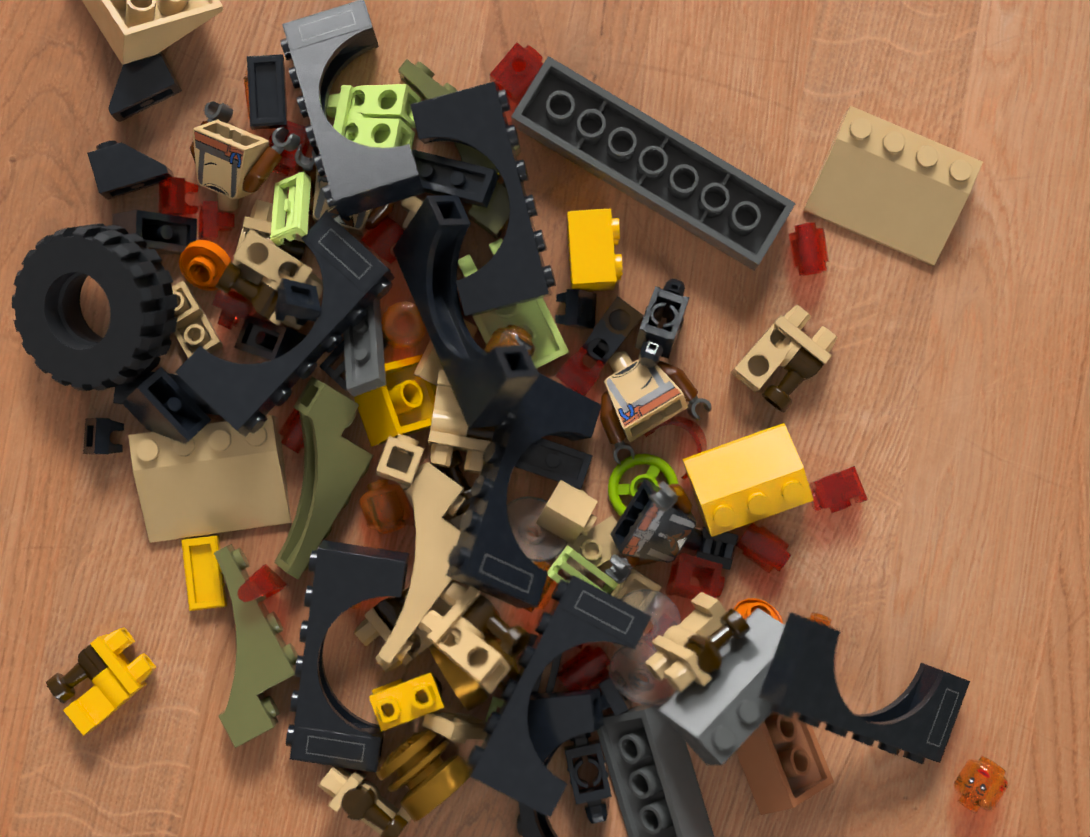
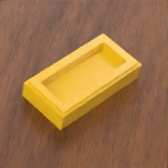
M219 535L181 540L189 611L226 607L224 575L214 555V552L221 549Z

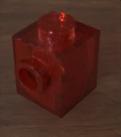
M516 42L490 73V82L494 81L498 85L499 90L505 89L508 98L518 105L541 69L543 57L531 46L527 45L523 48Z

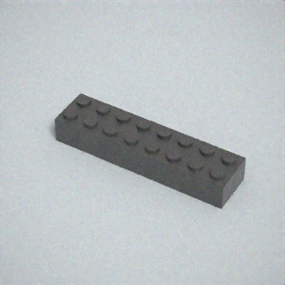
M549 56L511 116V123L515 125L516 129L752 270L758 267L796 204Z

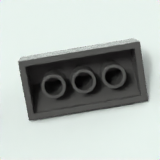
M756 608L745 619L750 626V631L741 639L732 637L720 651L722 656L721 667L719 670L715 669L711 673H707L710 675L711 680L705 686L693 681L682 692L676 690L657 710L706 765H723L772 713L770 711L772 703L758 696L785 625L759 608Z
M668 699L629 708L617 716L614 713L603 716L604 725L597 730L628 836L714 837L687 744L657 711Z

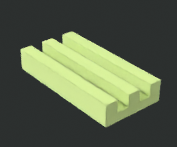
M304 171L275 183L270 240L277 246L284 244V238L290 242L296 239V233L301 237L308 233L311 177Z
M568 545L547 571L548 576L558 583L560 579L565 580L557 574L562 568L570 575H574L608 594H611L618 585L617 582ZM571 556L604 581L606 584L601 589L566 562Z

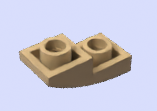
M183 280L173 286V294L177 295L178 307L175 308L177 325L174 334L187 357L189 358L199 346L209 353H213L224 345L185 281Z

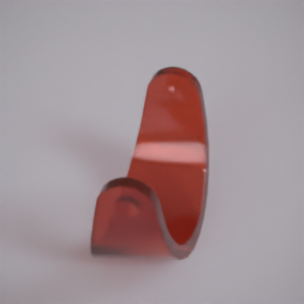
M672 417L644 434L645 437H648L661 426L675 425L687 430L692 435L698 453L707 449L703 430L696 422L686 417ZM687 472L681 477L683 480L688 477Z
M265 564L240 586L238 597L243 602H250L266 594L267 599L284 590L289 585L271 567Z

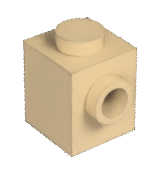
M398 434L397 439L389 436L376 470V475L410 487L424 448L418 447L419 441L400 434Z
M560 480L537 519L536 524L574 544L580 533L587 536L597 519L591 513L598 501L588 496L583 490L576 489Z

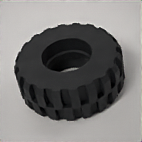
M104 224L65 228L56 231L54 235H47L39 240L35 246L36 249L30 250L23 259V268L17 272L14 281L16 290L12 296V309H15L16 320H13L16 332H20L23 340L21 344L26 353L32 355L36 360L35 364L45 374H52V379L64 386L71 385L76 390L81 391L109 389L142 378L144 373L152 371L159 365L161 360L159 356L167 354L172 344L170 339L171 333L175 332L177 318L175 317V308L178 307L177 295L173 294L171 286L173 280L170 272L165 270L161 264L163 260L154 249L146 247L147 242L136 233L128 234V231L123 227L116 225L105 226ZM88 276L101 286L109 302L110 324L104 338L97 335L88 326L81 311L80 294L83 283Z

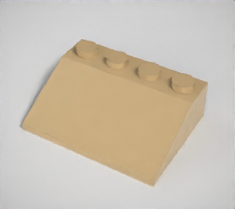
M82 0L122 65L158 54L223 11V5L219 0Z
M850 106L841 120L803 211L934 266L966 203L983 161Z
M267 415L265 424L253 434L250 432L246 437L235 430L227 421L207 424L186 444L155 432L128 435L132 469L149 543L292 523L278 417Z

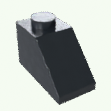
M162 52L123 65L108 107L111 116L118 122L182 92Z
M117 141L103 142L96 146L97 150L87 153L99 194L107 200L175 179L173 172L166 165L122 142L118 144Z
M142 210L113 214L112 225L125 228L128 234L136 233L147 242L146 247L154 249L158 254H181L191 242L197 240V219Z
M247 315L234 348L271 361L291 351L306 335L288 327L278 326L275 323Z
M162 367L154 372L122 402L147 430L184 444L188 443L211 421L205 412Z

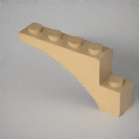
M428 462L406 491L412 496L416 526L415 562L403 610L390 637L378 654L379 657L389 664L395 657L400 661L403 660L414 645L409 640L417 627L422 631L425 630L420 624L421 620L428 612L432 611L430 609L438 598L445 602L443 598L446 591L456 583L446 575L450 566L448 563L450 552L457 545L461 531L445 520L444 517L447 513L454 516L463 504L465 498L461 496V493L464 491V488Z

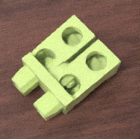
M407 84L361 85L356 87L341 85L340 93L330 94L328 97L327 115L335 118L332 127L353 142L378 148H391L409 144L412 151L415 132L411 128H416L410 104L421 102L422 98Z

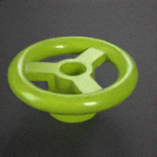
M635 454L634 459L631 456L625 458L620 462L621 465L618 464L612 471L608 482V496L614 510L618 515L622 516L627 507L622 503L619 495H631L634 497L638 484L643 482L644 479L659 487L656 477L661 471L668 485L679 483L672 467L660 457L651 454ZM640 464L650 465L646 474L635 477L631 484H619L623 474L631 467Z

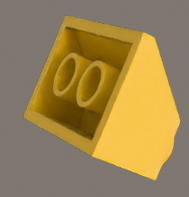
M784 423L682 459L703 524L711 537L814 501L804 467Z

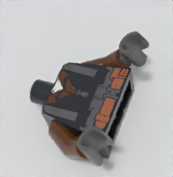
M644 479L610 533L620 555L613 554L611 556L610 562L613 565L606 569L605 573L615 582H624L635 566L656 563L658 561L670 563L675 560L683 547L695 551L701 546L703 532L695 528L697 521L691 512L692 503L679 484L667 485L662 481L659 484V488L648 480Z

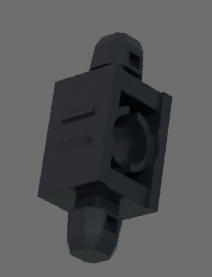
M670 279L666 282L663 290L655 286L649 305L646 307L635 348L641 349L639 360L644 366L650 368L656 366L661 357L669 359L675 341L679 336L690 298L687 296L683 297L685 286L680 280ZM665 318L667 319L666 324L663 325L662 329L658 328V321Z
M589 732L570 738V741H574V745L564 747L568 764L567 771H569L571 778L569 781L573 788L576 805L587 802L588 805L584 806L587 818L592 824L606 821V802H602L601 799L612 797L608 781L609 773L606 772V761L603 758L600 740L588 741V738L591 737ZM597 753L598 760L595 757L587 756L588 762L595 764L598 768L597 776L592 779L595 787L588 788L587 781L581 779L577 773L578 768L583 764L582 757L580 756ZM580 757V758L575 762V764H573L572 758ZM602 778L604 785L596 786ZM578 784L586 789L579 790Z

